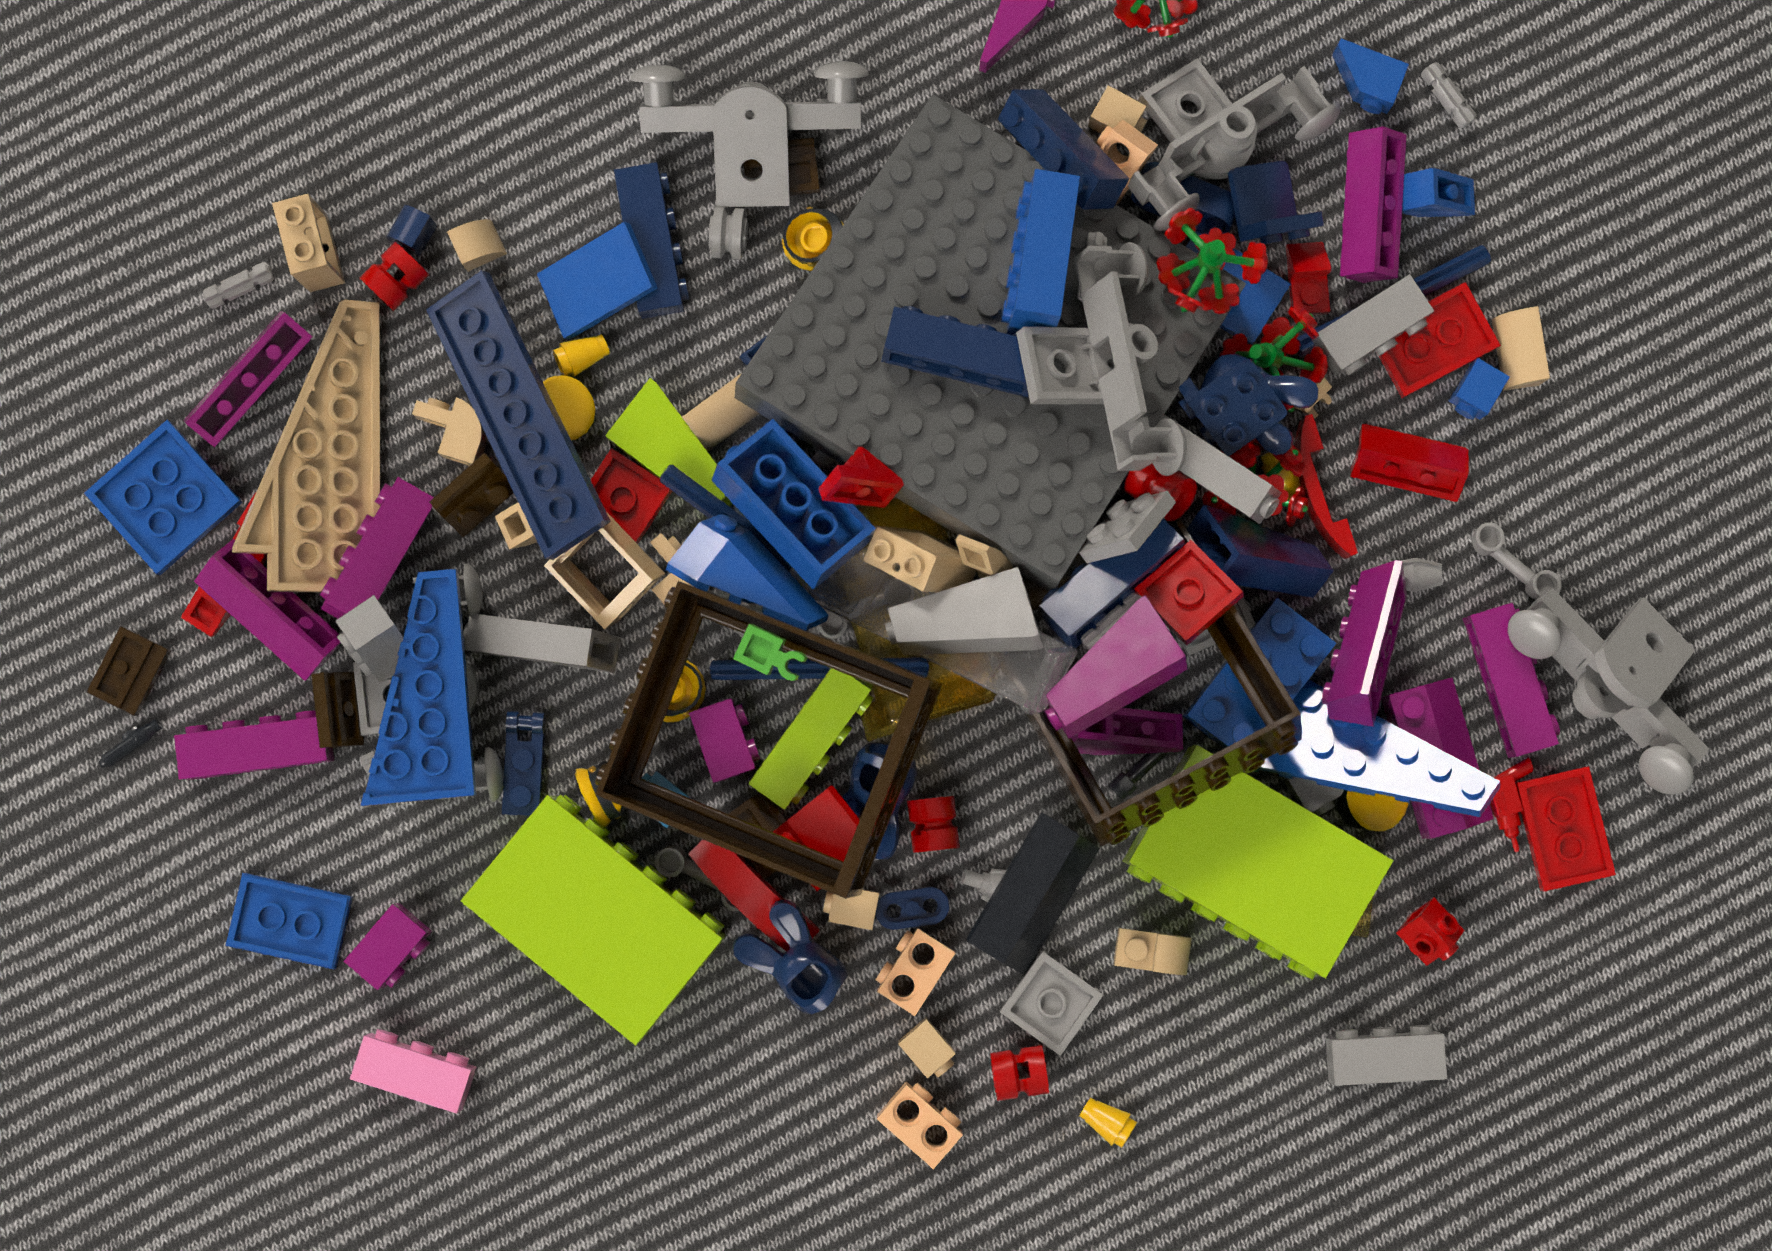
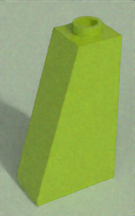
M649 378L605 435L606 438L659 479L669 465H674L731 507L733 503L711 481L717 464L658 384Z

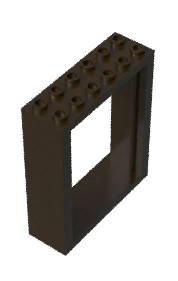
M1180 518L1174 521L1164 519L1184 538L1185 544L1190 540L1194 542ZM1079 553L1059 583L1058 588H1061L1070 580L1072 573L1077 567L1086 563ZM1022 575L1034 612L1040 608L1039 605L1042 604L1044 596L1049 591ZM1234 605L1210 625L1207 630L1266 727L1114 808H1111L1072 738L1069 739L1062 728L1056 731L1047 718L1045 711L1049 709L1046 693L1023 652H991L1101 847L1107 843L1115 845L1124 841L1130 836V831L1141 825L1149 827L1156 824L1164 817L1165 812L1175 807L1182 809L1191 805L1198 799L1197 795L1208 789L1216 791L1225 787L1231 782V777L1242 771L1250 773L1257 770L1265 763L1266 758L1276 753L1284 755L1295 749L1299 744L1298 741L1302 740L1301 713Z
M678 581L676 587H671L665 598L664 608L667 610L662 623L658 622L653 629L650 639L653 646L649 657H645L639 665L637 671V679H640L635 693H631L624 704L623 714L626 716L621 729L617 728L610 740L609 749L612 752L608 763L603 764L598 771L595 781L598 788L595 795L845 899L861 895L943 683L812 631H806L767 616L763 612L746 605H739L713 592H706L691 584ZM703 618L741 633H745L749 624H754L785 639L786 642L782 649L786 651H800L809 660L907 698L844 862L641 778Z

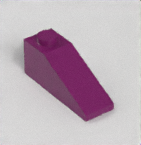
M1001 0L980 59L979 71L986 73L1043 19L1047 7L1054 8L1056 0Z
M1121 708L1071 738L1080 754L1119 755L1181 752L1183 750L1182 714Z

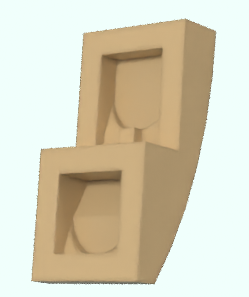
M960 534L955 539L963 564L977 569L979 578L1013 569L1008 558L998 549Z

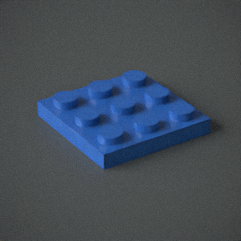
M169 420L161 424L84 492L157 575H162L243 503Z

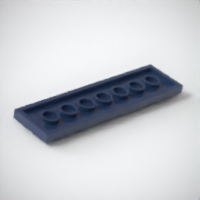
M481 270L430 306L426 311L545 559L554 560L611 521L490 273Z

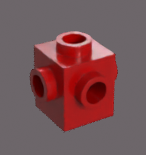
M1434 897L1412 912L1396 933L1408 945L1411 952L1417 955L1427 966L1438 958L1445 961L1458 950L1459 946L1456 942L1465 930L1458 924L1456 918L1448 913Z

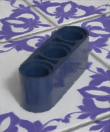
M1149 162L1145 164L1140 174L1147 173L1158 166L1159 163ZM1191 175L1179 182L1189 195L1193 193L1199 194V203L1195 211H1199L1203 217L1201 222L1195 226V231L1209 235L1212 228H1219L1222 234L1230 233L1236 219L1231 192ZM1132 193L1131 198L1136 206L1160 216L1150 201L1142 206Z

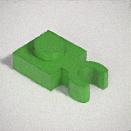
M749 624L733 659L766 675H771L775 666L783 678L795 681L798 680L799 675L789 670L788 663L792 658L800 662H806L807 656L800 651H783L785 639L754 624Z

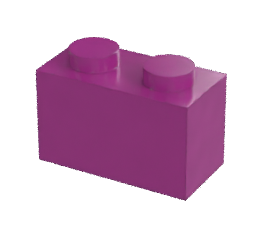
M730 698L689 713L713 783L716 784L757 769L754 761L761 758L754 738L747 740L743 726L749 723L742 704L735 706L733 699Z
M394 903L343 962L376 990L383 989L387 985L393 988L406 973L402 967L412 956L416 960L428 948L430 942L427 940V937L433 931L400 903Z

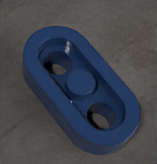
M935 887L890 892L878 900L875 914L879 923L891 930L933 925L941 922L947 916L949 901L944 892ZM929 898L935 899L938 904L936 911L932 913L926 912L923 908L925 900ZM892 903L898 904L901 908L900 915L895 918L890 917L886 911L887 907Z

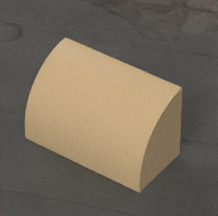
M1539 307L1515 310L1493 318V331L1501 345L1496 349L1499 368L1501 372L1510 376L1503 391L1539 386L1550 379Z
M740 375L682 416L707 452L760 414L734 398L735 384Z

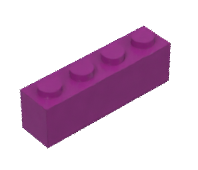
M1384 126L1349 133L1340 258L1341 277L1362 283L1398 278L1407 134Z
M280 311L183 421L215 448L313 336L285 312Z
M397 477L393 486L385 483L375 500V503L380 505L379 510L374 517L369 514L366 515L356 532L362 536L356 548L349 545L338 563L344 567L338 579L330 576L319 596L325 598L321 610L339 619L373 595L377 600L380 598L433 506L429 502L434 498L433 496L400 477Z
M232 539L212 555L194 582L306 681L311 677V674H314L327 662L341 644L337 638L339 633L293 592L267 591V569L250 553H232V547L235 542Z
M1513 602L1462 618L1508 758L1522 756L1559 744L1557 736L1560 735L1557 719L1553 714L1549 715L1545 702L1548 700L1546 685L1542 679L1537 678L1534 669L1537 659L1520 653L1509 639L1507 629L1509 620L1515 613L1520 611L1514 608Z
M315 710L295 713V720L282 721L281 715L265 716L259 718V724L245 726V720L222 722V729L208 731V725L185 727L186 734L174 735L179 780H195L335 761L333 748L319 747Z

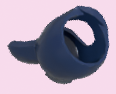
M1238 354L1222 355L1206 373L1202 388L1247 358ZM1255 364L1282 403L1305 409L1313 406L1318 400V387L1310 379L1299 376H1271ZM1277 422L1256 437L1261 446L1274 455L1286 453L1293 444L1292 432L1280 422Z
M879 742L868 743L858 751L854 760L850 777V788L842 798L857 817H859L866 806L887 752L888 744ZM913 760L875 857L876 859L886 860L892 857L897 849L899 838L898 811L914 785L917 776L915 760Z
M784 899L776 901L770 909V920L789 944L790 949L782 953L758 936L744 934L734 941L732 947L733 955L745 965L772 974L786 997L799 1011L806 1014L820 1012L829 1006L835 998L838 989L848 977L846 967L831 951L814 941L804 916L795 903Z

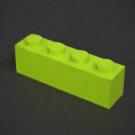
M830 668L755 772L749 785L784 810L790 802L797 805L809 789L804 782L812 772L819 775L831 757L825 753L833 742L840 746L851 731L852 727L847 723L856 712L862 716L874 699L869 695L873 685Z

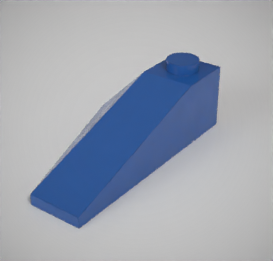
M720 514L699 522L667 564V571L696 588L708 592L710 586L725 591L730 593L729 601L739 605L742 601L762 606L763 614L806 631L826 622L829 616L752 532L737 524V520L728 515Z

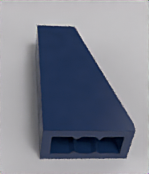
M1203 505L1187 528L1195 544L1239 586L1314 598L1334 571L1316 546L1210 505Z

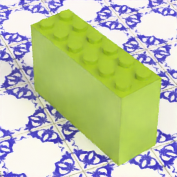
M1198 745L1188 747L1172 776L1213 754ZM1243 771L1231 777V782L1225 787L1216 791L1208 789L1197 795L1198 799L1191 805L1182 809L1175 807L1165 812L1164 817L1156 824L1149 827L1142 826L1122 860L1129 865L1126 872L1145 883L1150 884L1153 879L1162 884L1158 891L1181 903L1184 899L1194 903L1190 909L1209 921L1215 922L1217 918L1226 922L1222 929L1241 940L1248 941L1249 937L1258 941L1255 946L1257 950L1279 961L1282 956L1290 960L1287 965L1288 968L1313 980L1315 975L1326 979L1394 861Z
M547 795L465 894L461 902L636 1046L643 1040L726 938L727 935L721 931L725 925L709 912L702 916L693 908L696 901L680 888L674 892L664 884L667 877L659 873L655 867L647 865L644 868L636 861L639 855L624 842H617L616 844L607 837L610 831L600 826L595 818L584 819L578 814L582 808L567 795Z

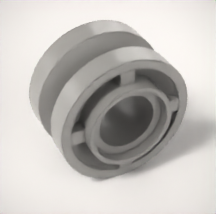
M715 207L709 224V249H711L712 258L722 259L725 252H729L733 260H742L743 251H746L748 238V218H745V209L735 208L732 215H728L725 207Z

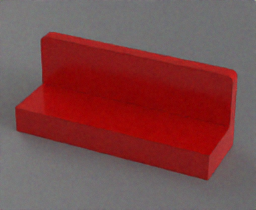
M1362 424L1359 447L1351 466L1350 477L1458 502L1469 474L1468 449L1386 428Z

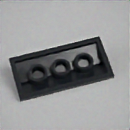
M1041 812L965 941L1025 975L1100 848Z

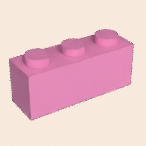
M377 1029L376 1034L370 1033L363 1037L350 1077L351 1080L456 1114L463 1110L476 1070V1066L468 1064L469 1058L452 1052H448L446 1057L432 1053L433 1046L419 1041H412L411 1045L397 1041L398 1035Z

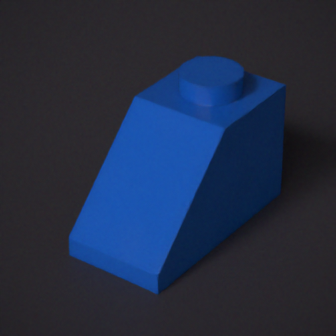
M1341 38L1334 49L1332 57L1352 100L1361 104L1360 107L1367 112L1373 114H1381L1383 112L1387 114L1396 100L1409 64Z
M1436 168L1404 174L1402 213L1415 217L1475 215L1474 180Z

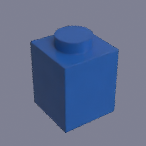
M1478 358L1469 365L1448 402L1456 406L1455 411L1463 417L1474 420L1476 417L1480 420L1488 415L1510 376Z

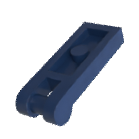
M507 712L502 814L530 816L541 803L546 726L545 713L534 712L532 716H523L519 712ZM519 731H532V742L519 741Z

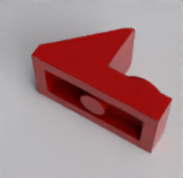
M1323 242L1287 244L1286 257L1288 279L1291 284L1289 286L1291 306L1298 312L1304 309L1312 315L1329 314L1330 301L1327 275L1331 272V264Z
M860 446L844 465H837L818 489L823 501L885 508L904 486L902 478L868 450Z

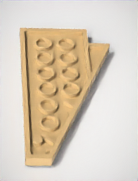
M342 300L339 302L232 547V553L267 554V591L321 593L330 576L338 579L344 567L338 563L347 547L350 545L356 548L362 536L356 532L366 515L369 514L374 517L380 508V505L375 503L380 493V327L378 302Z

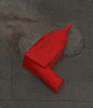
M1529 757L1493 777L1500 781V789L1490 802L1492 812L1497 819L1499 830H1504L1505 836L1511 839L1515 852L1520 850L1516 838L1520 833L1518 826L1521 825L1518 812L1523 811L1515 782L1533 772V765Z

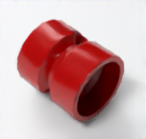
M394 242L381 255L382 263L380 265L372 264L359 277L393 311L408 298L407 290L409 288L417 289L429 276L428 272L397 242ZM395 266L405 274L399 282L389 274Z
M1153 463L1140 471H1129L1125 480V491L1134 499L1145 493L1153 495L1168 491L1176 503L1165 515L1164 519L1167 521H1174L1180 518L1188 510L1197 490L1196 481L1180 470L1172 475L1165 476L1156 470Z
M954 796L907 801L909 821L915 824L916 827L911 832L913 853L960 848L958 827L953 825L951 821L956 817Z
M1042 1045L1021 1048L1019 1054L1016 1055L1011 1050L990 1053L997 1101L1018 1098L1020 1092H1025L1028 1096L1049 1094L1048 1076ZM1027 1066L1029 1078L1019 1080L1017 1067Z

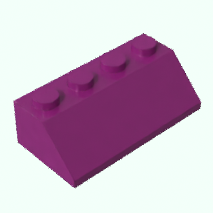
M1394 560L1362 571L1358 585L1352 584L1348 597V606H1352L1350 615L1342 619L1340 626V638L1343 639L1341 649H1335L1331 660V671H1334L1332 683H1325L1322 695V704H1327L1329 719L1374 727L1407 599L1403 561Z
M1453 677L1381 697L1388 722L1479 770ZM1411 800L1422 839L1436 838L1494 819L1490 804L1481 817L1437 809L1432 804Z

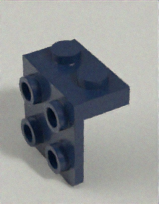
M1285 161L1236 167L1229 171L1228 178L1240 242L1260 239V243L1266 245L1283 241L1282 235L1288 234L1289 240L1301 239L1310 236L1309 229L1324 226L1322 211L1297 215L1289 167Z
M1250 359L1242 360L1200 391L1191 378L1185 380L1179 387L1184 396V399L1179 403L1191 420L1196 417L1199 418L1204 425L1199 430L1206 441L1212 446L1218 444L1228 457L1287 415L1285 406Z

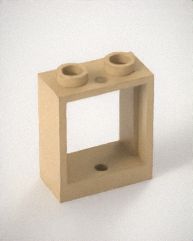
M309 194L272 203L290 274L310 293L344 284V276L325 211ZM323 245L329 247L327 252H324Z
M609 514L608 517L611 522L598 531L638 572L637 576L611 602L570 561L576 552L595 533L554 560H549L544 565L604 629L618 623L665 574Z
M877 526L863 560L923 592H940L972 582L977 569L963 564L957 547L923 530ZM895 565H900L898 572L895 570Z

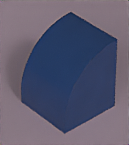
M404 205L386 237L393 243L397 242L404 249L420 257L437 228V224L430 215L409 205Z

